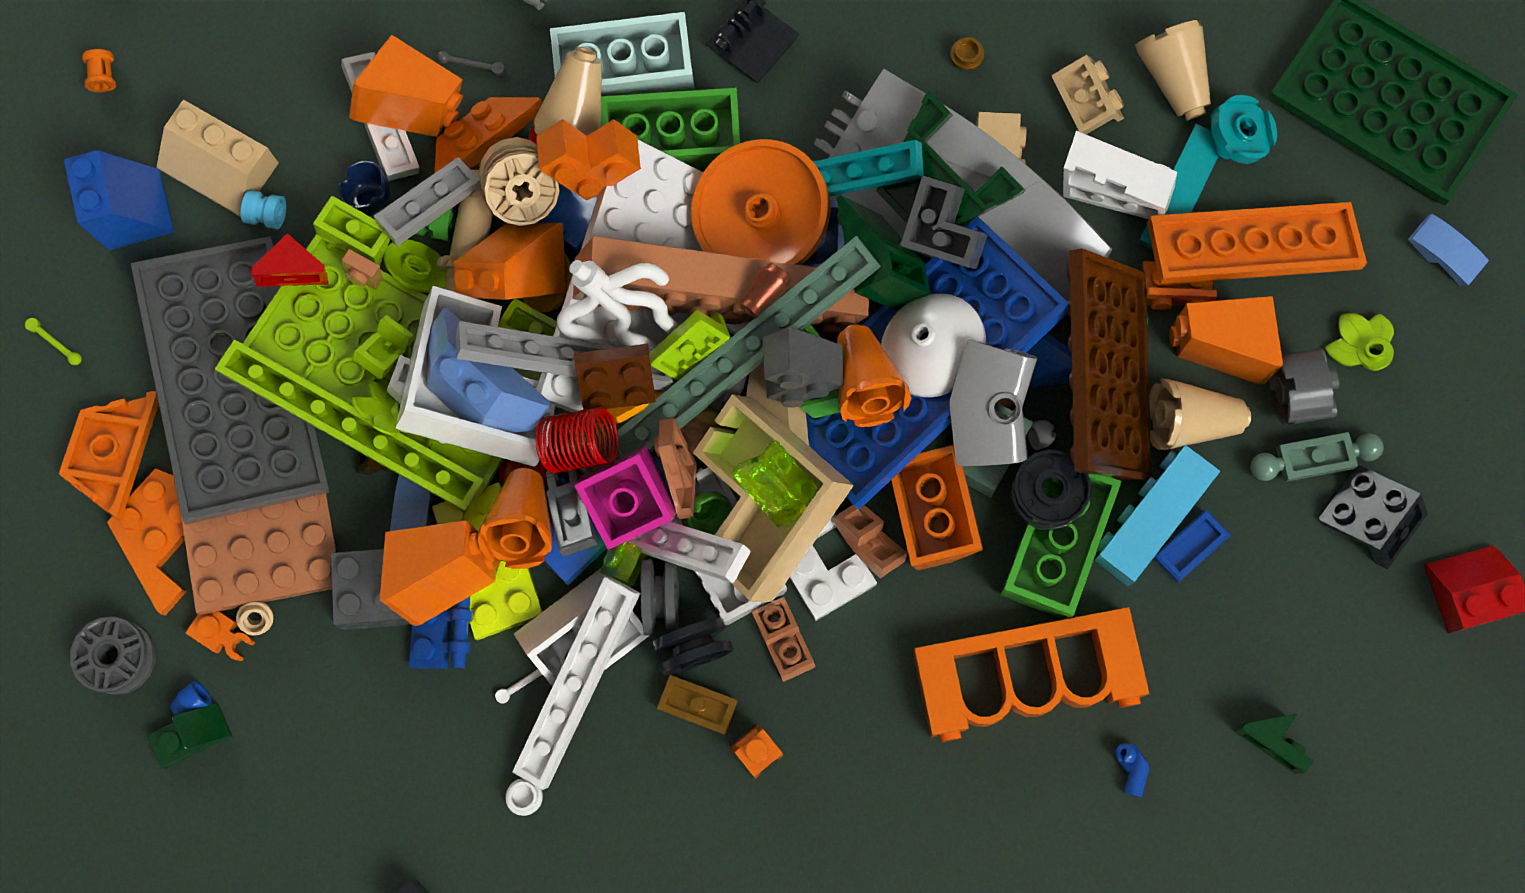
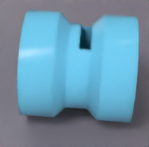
M248 190L241 203V219L243 223L256 225L260 222L267 228L280 229L286 216V199L284 196L272 194L269 197H264L260 191Z

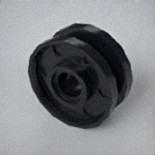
M1049 449L1036 452L1023 461L1011 481L1010 499L1014 511L1023 522L1035 529L1053 531L1067 527L1083 513L1090 501L1092 485L1088 473L1075 471L1070 454L1065 451ZM1051 483L1055 485L1059 492L1058 497L1049 498L1042 491V484Z
M714 618L672 631L654 640L651 644L655 653L672 652L673 657L659 665L661 674L665 676L684 672L713 662L733 652L734 648L730 640L716 642L713 640L714 636L726 629L724 619Z

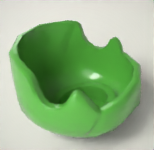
M717 491L698 493L694 498L693 517L681 519L682 525L715 535L732 511L731 503L727 497Z

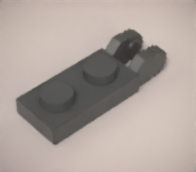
M580 469L568 470L570 483L562 486L558 473L554 474L546 471L549 488L546 492L557 547L563 557L598 545L593 521L574 486L581 477Z

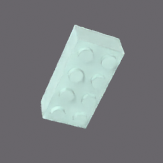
M685 12L550 28L555 77L569 51H576V47H585L594 50L597 53L596 57L602 61L601 96L694 90Z

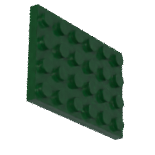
M1333 0L1268 98L1445 206L1456 192L1518 94L1361 0Z

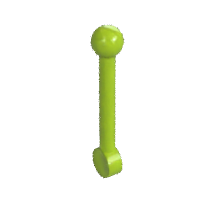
M36 318L26 320L25 328L30 332H37L67 357L71 365L75 366L81 363V355L77 352H71L41 327L39 320Z

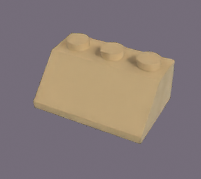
M183 99L164 126L157 169L241 217V203L245 193L248 190L260 191L279 162L266 146Z

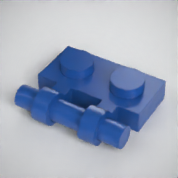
M470 597L456 604L455 609L451 607L421 625H412L409 668L448 669V657L451 655V668L465 669L466 655L470 654L471 643L467 642L468 622H472L473 610H469ZM451 622H454L453 641H450Z

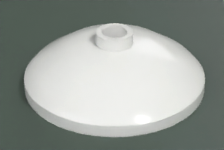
M936 293L916 299L902 307L886 327L881 346L907 383L911 395L937 397L952 392L967 340L970 338L986 344V334L981 318L971 305L959 297ZM925 332H929L926 339L920 340V337Z

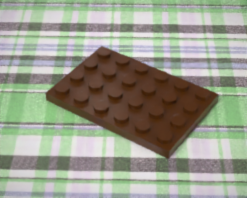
M1083 248L1069 250L1070 262L1066 268L1067 277L1070 282V299L1068 300L1070 306L1067 310L1071 318V335L1068 339V347L1072 354V371L1069 375V384L1073 391V408L1070 411V422L1074 428V444L1071 448V459L1076 472L1146 482L1152 477L1146 273Z

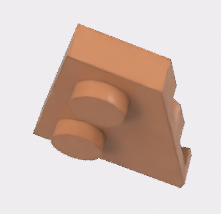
M674 417L660 420L659 435L654 438L655 451L657 456L661 458L678 518H691L694 512L697 462Z

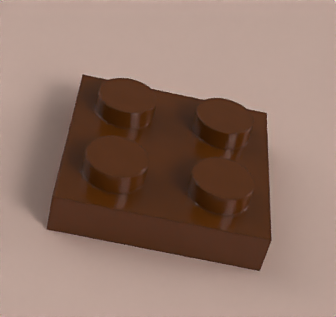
M648 344L574 353L583 410L596 407L610 409L639 406L656 402Z

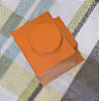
M758 724L730 746L755 779L772 762L783 757L782 751Z

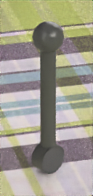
M446 51L437 53V61L441 64L452 62L492 71L493 75L497 77L505 73L504 65L501 62L488 64L451 56Z

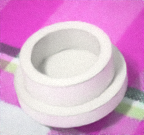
M523 778L518 779L508 787L506 803L513 813L526 816L533 814L541 806L543 800L542 790Z

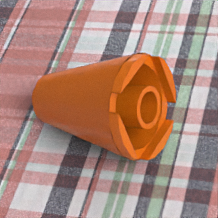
M858 324L846 327L837 338V343L842 345L844 382L843 387L838 388L839 412L845 422H847V419L853 420L854 425L858 427H870L887 423L895 418L893 413L902 407L903 412L908 408L912 399L909 387L869 327Z
M519 468L513 470L508 475L479 529L477 539L479 548L486 558L492 562L497 558L506 562L505 567L527 569L540 565L545 561V556L552 550L553 538L544 481L542 476L532 469Z

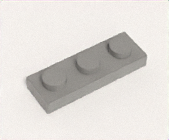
M457 157L375 214V222L393 243L399 246L481 188L480 180Z

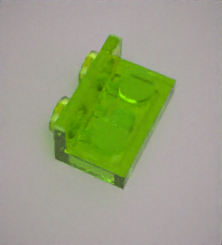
M777 440L770 442L761 455L739 463L731 472L734 478L777 527L797 521L819 491L818 487Z

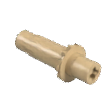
M471 170L480 180L479 170ZM482 187L459 203L449 256L445 255L439 258L436 268L446 272L445 289L455 292L454 261L489 236L493 212L486 202Z

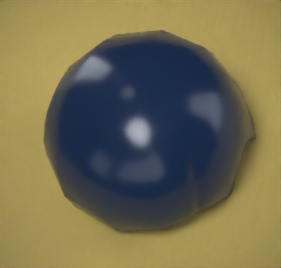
M363 160L347 167L345 182L338 184L340 200L368 216L375 214L386 205L390 198V183L382 167L372 161Z

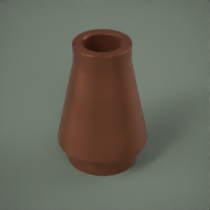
M768 263L765 268L760 267L745 299L740 304L741 308L747 314L757 319L763 311L789 291L788 285L791 282V278L784 270L773 263Z

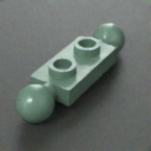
M1349 432L1279 445L1276 448L1278 457L1270 453H1260L1252 459L1250 469L1253 476L1261 481L1272 480L1279 471H1282L1284 481L1288 482L1355 469L1358 467L1356 457L1364 461H1374L1382 455L1384 445L1381 438L1372 433L1362 434L1356 439L1355 443H1352Z

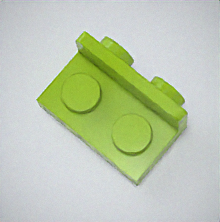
M696 310L649 353L651 366L679 381L730 339L723 315L715 312L711 317H708L699 310Z

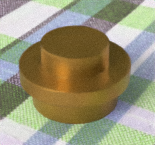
M972 37L959 39L952 46L950 53L951 61L961 70H974L983 62V46Z

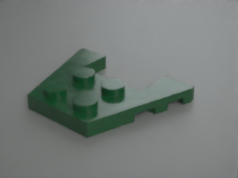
M930 91L925 94L921 102L923 104L916 118L911 121L903 142L917 140L922 143L924 176L965 189L954 224L960 226L1022 195L1026 191L1025 188L1002 166L974 192L928 144V140L953 114ZM921 179L881 186L877 188L876 192L907 223Z

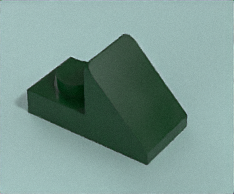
M215 703L173 716V723L149 734L148 738L161 768L167 769L231 737L232 734L219 704Z
M1297 714L1238 725L1234 730L1235 733L1294 774L1306 773L1314 761L1305 755L1307 750L1301 744L1290 738L1282 739Z

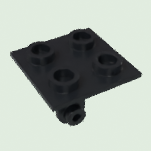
M744 0L706 45L758 84L800 34L764 8L765 0Z

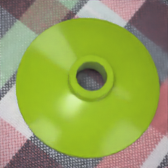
M408 239L399 246H396L393 242L388 245L384 254V262L391 275L401 284L424 293H430L432 286L445 288L446 272L436 268L437 261L441 256L435 250L423 243Z

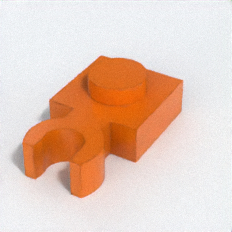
M221 611L197 615L185 632L215 653H219L223 646H225L226 654L237 661L244 660V657L236 651V646L239 642L244 641L252 646L255 644L251 636L244 633H233L238 626L236 621Z

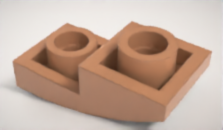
M784 597L751 611L783 682L816 667Z

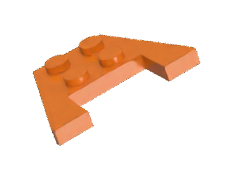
M154 469L129 497L122 520H117L112 516L107 523L156 611L166 616L187 591L161 570V567L185 539L174 475Z

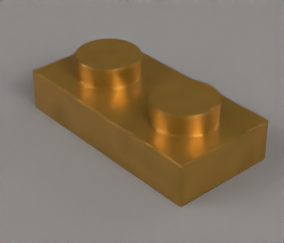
M670 675L657 710L726 735L738 700Z

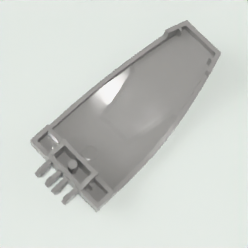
M883 69L863 101L846 90L843 93L842 97L845 98V101L859 108L853 118H850L842 110H833L831 115L848 125L846 130L841 129L828 120L824 125L829 132L841 137L836 147L833 148L831 144L818 138L814 145L830 154L829 158L903 143L911 121L916 118L923 104L921 102L925 93ZM945 106L953 116L928 140V144L974 192L1001 166L1025 188L1026 191L1022 195L978 217L1068 302L1070 299V282L1067 277L1066 268L1070 262L1069 250L1083 248L1108 258L1112 248L1088 221L1029 166L983 130ZM878 187L841 194L881 214L903 238L907 223L876 192ZM831 196L830 200H836V196ZM970 220V221H968V222H966V223H964V224H962V225H960V226L966 227L972 220ZM918 252L930 259L934 257L925 253Z

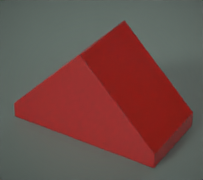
M288 233L251 268V275L257 287L329 284L325 266Z

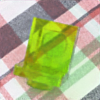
M624 542L607 551L600 573L632 587L639 575L642 561L646 559V555L641 553L642 548L632 543Z

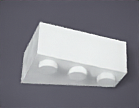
M1076 131L1064 165L1063 197L1149 219L1150 216L1166 215L1175 188L1177 172L1165 165L1154 163Z

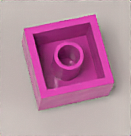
M646 445L615 459L610 465L601 466L582 475L574 485L608 550L673 520L676 515L671 492Z

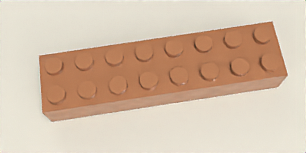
M592 236L575 257V260H580L581 262L593 261L608 276L639 263L657 265L669 276V281L665 286H659L651 279L642 278L622 286V288L632 291L650 292L661 297L667 304L669 316L675 313L688 314V317H690L696 310H699L708 317H711L715 312L723 315L726 324L733 325L741 324L743 321L751 322L755 319L747 314L740 304L745 299L760 267L765 268L768 263H773L784 270L791 278V282L788 285L789 290L816 269V267ZM573 285V299H584L587 294H584ZM853 289L814 320L811 325L815 331H821V335L825 337H838L846 327L857 324L868 317L869 299L855 293ZM624 304L629 311H638L641 308L650 309L645 306Z

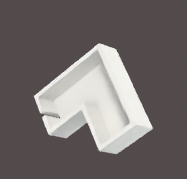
M432 286L423 305L395 429L535 467L540 461L535 442L537 426L532 431L509 433L460 419L427 388V343L431 326L441 310L448 307L463 322L498 327L502 306ZM523 377L537 389L539 381ZM551 404L543 417L554 415L555 405ZM551 421L548 423L547 431H546V446H547V448H548V431H549V426H550ZM543 425V429H542V446H543V430H544V425Z

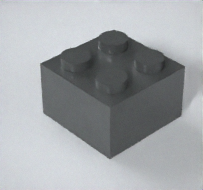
M384 549L331 553L333 625L343 630L411 625L380 601Z

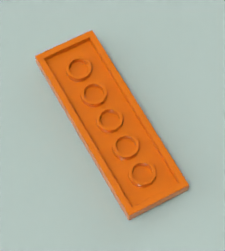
M1351 202L1150 216L1147 221L1160 284L1362 270L1367 264Z

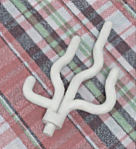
M575 260L570 265L569 271L573 274V284L584 294H587V296L567 306L557 316V327L566 336L585 342L610 345L609 341L597 331L572 322L574 319L593 311L599 304L616 317L614 335L626 346L648 344L649 352H651L658 344L647 336L632 333L628 330L631 323V314L624 304L645 306L652 309L655 322L669 335L680 326L679 323L668 315L667 304L661 297L650 292L632 291L622 288V286L642 278L651 279L657 285L665 286L669 281V276L657 265L639 263L609 276L593 261L581 262L580 260Z

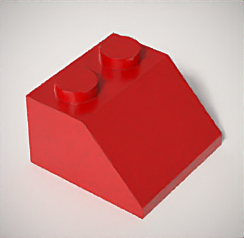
M1494 545L1424 565L1448 634L1525 612V584L1522 576Z

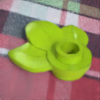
M1346 313L1339 316L1338 327L1342 338L1325 347L1326 353L1333 360L1344 366L1361 364L1371 371L1386 368L1392 362L1394 349L1390 342L1394 335V329L1391 322L1385 316L1378 314L1371 318L1370 321L1355 313ZM1377 349L1382 353L1374 355L1369 350Z
M372 381L370 383L371 397L354 396L352 398L353 406L357 412L364 418L372 420V426L376 430L389 435H397L399 432L409 433L395 429L400 403L386 391L387 388Z

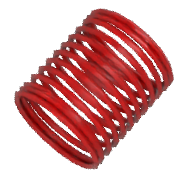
M603 407L545 416L540 419L536 428L535 442L538 457L546 470L554 474L561 473L562 471H572L573 469L610 465L615 461L618 454L619 439L617 427L612 415ZM596 413L601 417V419H602V421H603V423H604V425H605L606 432H607V436H608L609 449H608V456H607V459H606V460H604V459H605V456H606V448H607V446H606V436H605V433H604L603 426H602V424H601L599 418L596 416ZM594 419H596V421H597V423H598V425H599V427H600L601 434H602V438H603V456H602V457H601V439H600L598 427H597V425H596ZM550 421H551V423H550L549 431H548V445H549V450H550L551 457H552V459H553L555 465H556L558 468H556V467L552 464V462H551V460H550V457H549V455H548V450H547V446H546V431H547L548 423H549ZM553 424L555 425V427H554V432H553V436H554V447H555V452H556V455H557L558 460H559V462H560V465L558 464V462H557V460H556V458H555V456H554L553 448H552L551 432H552ZM543 425H544V430H543V446H542V429H543ZM594 428L597 436L598 449L596 447ZM557 431H558V434H559V444H560V449H561L562 456H560L559 450H558V445H557ZM578 431H579L580 438H581L582 451H581V449H580L579 438H578ZM573 432H574L575 441H576V446H577V453H576L575 447H574ZM584 432L587 440V449L585 446ZM568 434H569V438H570V444H571L572 455H571L570 449H569Z

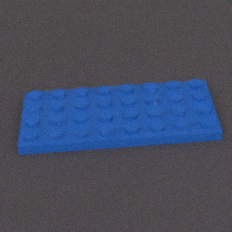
M976 217L965 228L987 234L977 269L933 257L925 265L931 294H950L963 299L971 305L983 322L987 345L1003 350L1008 348L1026 353L1068 314L1067 309L1070 304L984 221ZM883 305L862 326L869 327L881 344L886 327L900 309L894 310ZM925 332L920 337V340L926 339L929 332ZM952 392L937 397L911 395L910 404L904 412L902 407L893 413L895 417L893 420L877 426H855L853 420L847 419V422L842 419L841 413L819 418H812L806 413L809 447L854 485L846 497L860 510L951 424L950 396Z

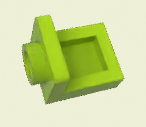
M385 315L380 319L377 331L355 350L353 360L382 379L396 366L400 355L407 356L413 334L402 324Z

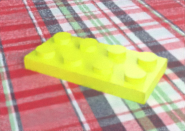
M500 483L488 486L466 512L447 501L432 506L437 524L466 520L479 532L482 523L502 488ZM500 560L499 567L496 568L495 582L470 596L469 610H473L470 626L476 640L530 622L543 612L529 568L505 567L506 562Z

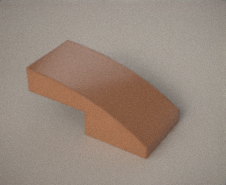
M852 505L834 516L833 522L848 545L879 578H882L905 562L907 552L882 531L884 521L865 505L860 510Z

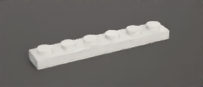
M610 576L604 577L512 771L513 773L542 790L549 787L641 593Z

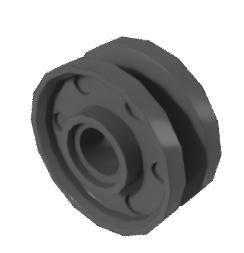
M643 559L641 612L645 636L654 635L657 619H664L667 633L678 629L679 580L676 564L666 561L663 575H656L653 560Z
M114 616L98 618L86 624L76 635L70 649V666L75 678L86 688L110 695L128 694L140 688L151 676L156 663V647L151 635L142 626ZM117 648L118 657L114 663L110 664V652Z

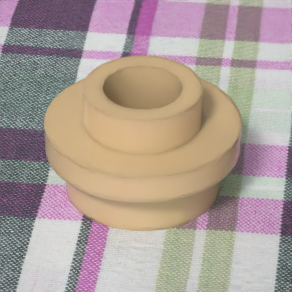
M262 601L243 604L237 611L236 623L240 630L248 635L263 634L273 623L272 609ZM252 612H257L262 617L259 620H251L248 615Z

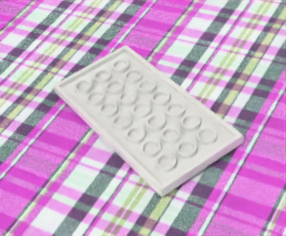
M638 140L641 169L613 186H606L598 194L581 250L592 236L703 251L695 237L691 221L692 198L697 182L703 172ZM572 279L562 310L580 301L573 299L574 284ZM603 306L597 307L588 314L572 321L575 324L590 327L609 341L610 346H626L614 335L616 317ZM641 308L638 311H629L631 323L628 330L632 333L647 336L657 344H660L669 335L655 322L652 309ZM675 313L670 315V317L681 325L688 318V314ZM556 326L554 337L578 340L566 336ZM541 373L536 390L552 405L569 412L583 410L577 377ZM634 416L628 418L627 420L621 423L616 424L617 430L620 429L623 425H625L628 421H630Z

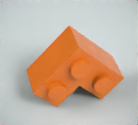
M562 119L536 136L539 170L586 201L597 196L606 186H613L641 169L637 135L615 119L587 136Z

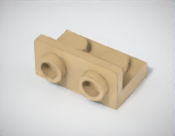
M1086 54L1051 75L1079 132L1088 134L1112 119H1115L1117 122L1124 119L1120 111L1124 107L1123 101L1115 89L1110 91L1105 81L1110 77L1100 60L1095 62Z

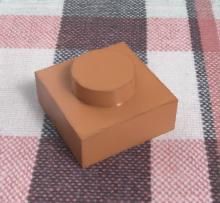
M350 249L343 257L342 264L346 277L360 287H364L366 284L376 290L383 279L380 266Z

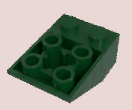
M842 195L836 196L839 210L837 217L842 226L844 245L857 236L881 265L878 270L854 288L855 293L894 310H898L916 299L930 295L931 292L924 261L914 250L900 246L902 237L884 217Z

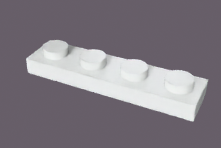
M375 52L342 59L341 66L351 92L353 90V83L374 58ZM364 123L380 167L383 168L389 181L419 174L420 167L405 130Z
M670 521L626 542V545L636 552L730 583L735 582L751 552L741 543Z

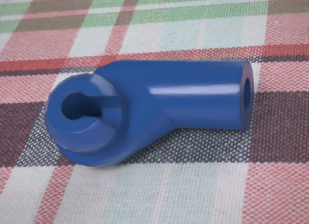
M1122 743L1117 746L1115 756L1128 774L1124 793L1142 798L1149 772L1148 761L1136 745Z

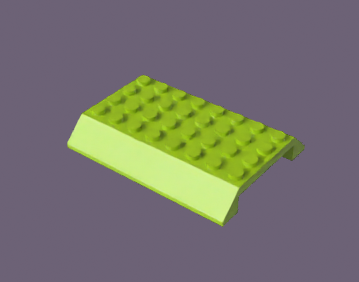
M331 196L313 223L317 234L306 249L325 266L329 284L281 286L244 342L240 343L234 339L215 367V371L466 512L486 490L504 458L446 442L443 444L435 439L413 433L399 432L397 435L382 433L372 426V420L364 418L353 406L352 398L354 396L371 397L370 383L372 381L387 388L394 371L393 368L382 379L378 378L353 360L355 350L377 331L380 319L387 315L397 323L402 324L413 334L406 356L411 359L423 305L428 296L406 287L382 270L383 279L376 290L366 284L364 287H360L346 277L342 259L349 249L381 266L390 238L378 226L375 219ZM518 299L512 300L498 323L499 328L548 336L554 335L557 321ZM513 368L522 377L539 381L542 373Z

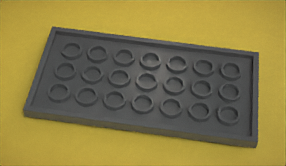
M271 236L130 263L182 520L185 525L329 493L315 427L215 371V367L234 339L240 343L244 342L281 287H257L251 275V268L273 248Z

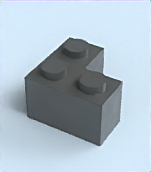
M922 175L900 246L977 269L987 234L954 224L965 189Z
M791 327L763 338L764 379L766 380L767 398L781 402L784 407L794 408L802 406L804 401L825 397L830 391L843 387V350L841 344Z

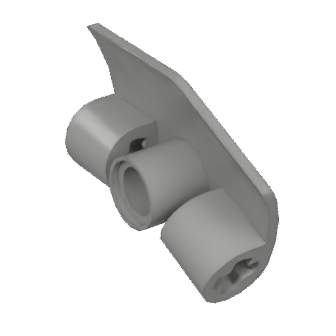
M970 338L967 340L950 396V414L957 466L1001 465L1027 460L1022 407L1037 357L1014 349H999ZM1009 398L1013 400L1016 405L1014 411L1007 415L998 413L994 406L999 399Z

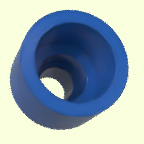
M193 681L178 692L170 708L174 715L208 706L212 703V699L201 683Z

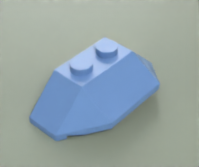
M448 307L443 308L431 326L428 338L427 388L460 419L509 433L534 430L551 406V403L512 367L456 359L455 330L459 321L462 320Z

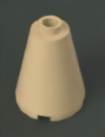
M1198 20L1165 29L1166 32L1156 37L1153 34L1135 44L1138 55L1177 116L1185 115L1186 120L1206 114L1205 107L1211 104L1203 26Z
M576 47V51H569L534 119L533 127L535 134L539 135L562 119L586 136L601 127L602 61L596 57L597 53L594 50Z
M1160 379L1162 383L1154 384L1149 394L1150 419L1153 421V430H1150V440L1152 445L1158 450H1169L1185 445L1188 446L1239 435L1244 432L1251 421V411L1242 399L1172 379Z

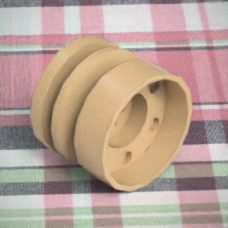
M519 137L502 139L492 145L482 157L479 168L480 183L486 202L494 215L506 223L519 226L534 224L548 216L556 205L559 195V184L556 180L539 170L537 144L531 140ZM525 181L527 184V188L520 187L519 190L516 191L514 185L521 186Z

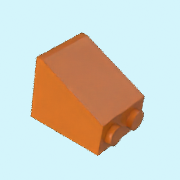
M391 35L353 83L349 118L357 122L438 137L444 127H449L458 118L459 112L456 109L463 98V95L460 94L463 79Z
M536 222L523 226L506 223L454 261L455 292L472 298L503 300L566 293L563 223Z
M1273 296L1187 303L1179 316H1177L1173 326L1169 328L1170 344L1172 347H1176L1178 358L1256 384H1265L1283 366Z
M466 520L385 532L380 601L413 626L421 625L494 583L496 568L499 567L500 560L495 558L494 562L486 558L479 548L477 540L479 532Z

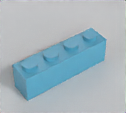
M1187 445L1178 453L1174 450L1170 451L1159 465L1164 470L1157 480L1152 477L1148 479L1138 492L1143 497L1136 507L1129 504L1116 520L1122 524L1114 535L1108 531L1099 543L1097 550L1100 553L1094 561L1127 587L1137 580L1220 472V470Z

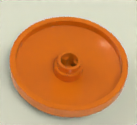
M768 139L746 141L721 153L702 173L692 198V227L695 237L704 252L802 265L814 254L826 234L831 212L830 195L824 177L817 166L806 154L796 147L781 141Z

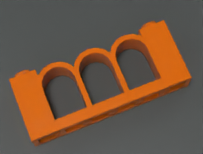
M1129 607L914 648L912 652L930 738L939 736L940 742L961 739L960 732L969 729L968 724L975 727H988L995 724L1010 711V708L1015 713L1024 717H1038L1051 711L1060 700L1075 708H1087L1106 697L1107 704L1118 702L1119 708L1141 704L1140 697L1150 694ZM1091 633L1101 673V685L1099 691L1094 696L1080 697L1073 694L1064 682L1055 640ZM1042 642L1052 685V694L1044 706L1030 707L1023 704L1015 695L1005 649ZM993 652L1002 692V704L995 715L980 717L973 714L965 706L954 659Z

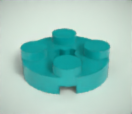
M1235 95L1212 111L1211 131L1217 144L1216 151L1221 158L1226 160L1232 159L1242 164H1251L1265 157L1269 153L1270 148L1275 145L1277 141L1275 120L1269 110L1263 112L1256 105L1259 101L1247 95ZM1240 123L1244 129H1248L1249 133L1247 135L1241 131Z

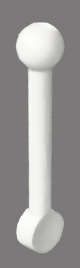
M551 656L546 665L548 668L556 669L560 666L561 661L557 656ZM537 669L511 687L499 689L495 695L496 700L499 703H506L511 694L543 674Z

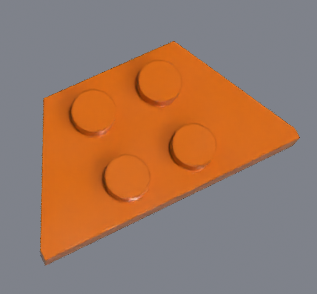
M489 97L487 100L475 104L470 113L461 120L451 123L449 127L445 128L444 133L437 137L435 173L457 157L471 169L481 161L492 145L502 139L511 138L532 122L543 103L539 97Z
M156 391L146 392V397L127 402L123 398L112 401L106 406H93L80 410L59 471V475L65 481L117 520H122L159 406Z

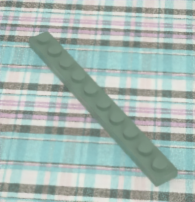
M855 236L763 311L757 319H753L655 399V403H650L645 410L638 413L618 429L619 448L616 459L644 445L647 446L650 453L655 450L654 438L659 435L660 420L674 417L679 429H681L764 362V337L787 327L802 331L878 270L881 265L862 241ZM608 438L606 439V446H607V448H606V456H605V459H604V460H606V459H607V456H608V449H609ZM603 442L601 443V457L603 456ZM602 465L583 468L581 471L586 474Z

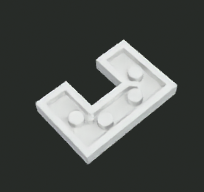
M835 513L817 538L836 528L833 522L834 516H836ZM813 545L789 577L815 621L877 585L866 564L856 554L832 569L827 570Z

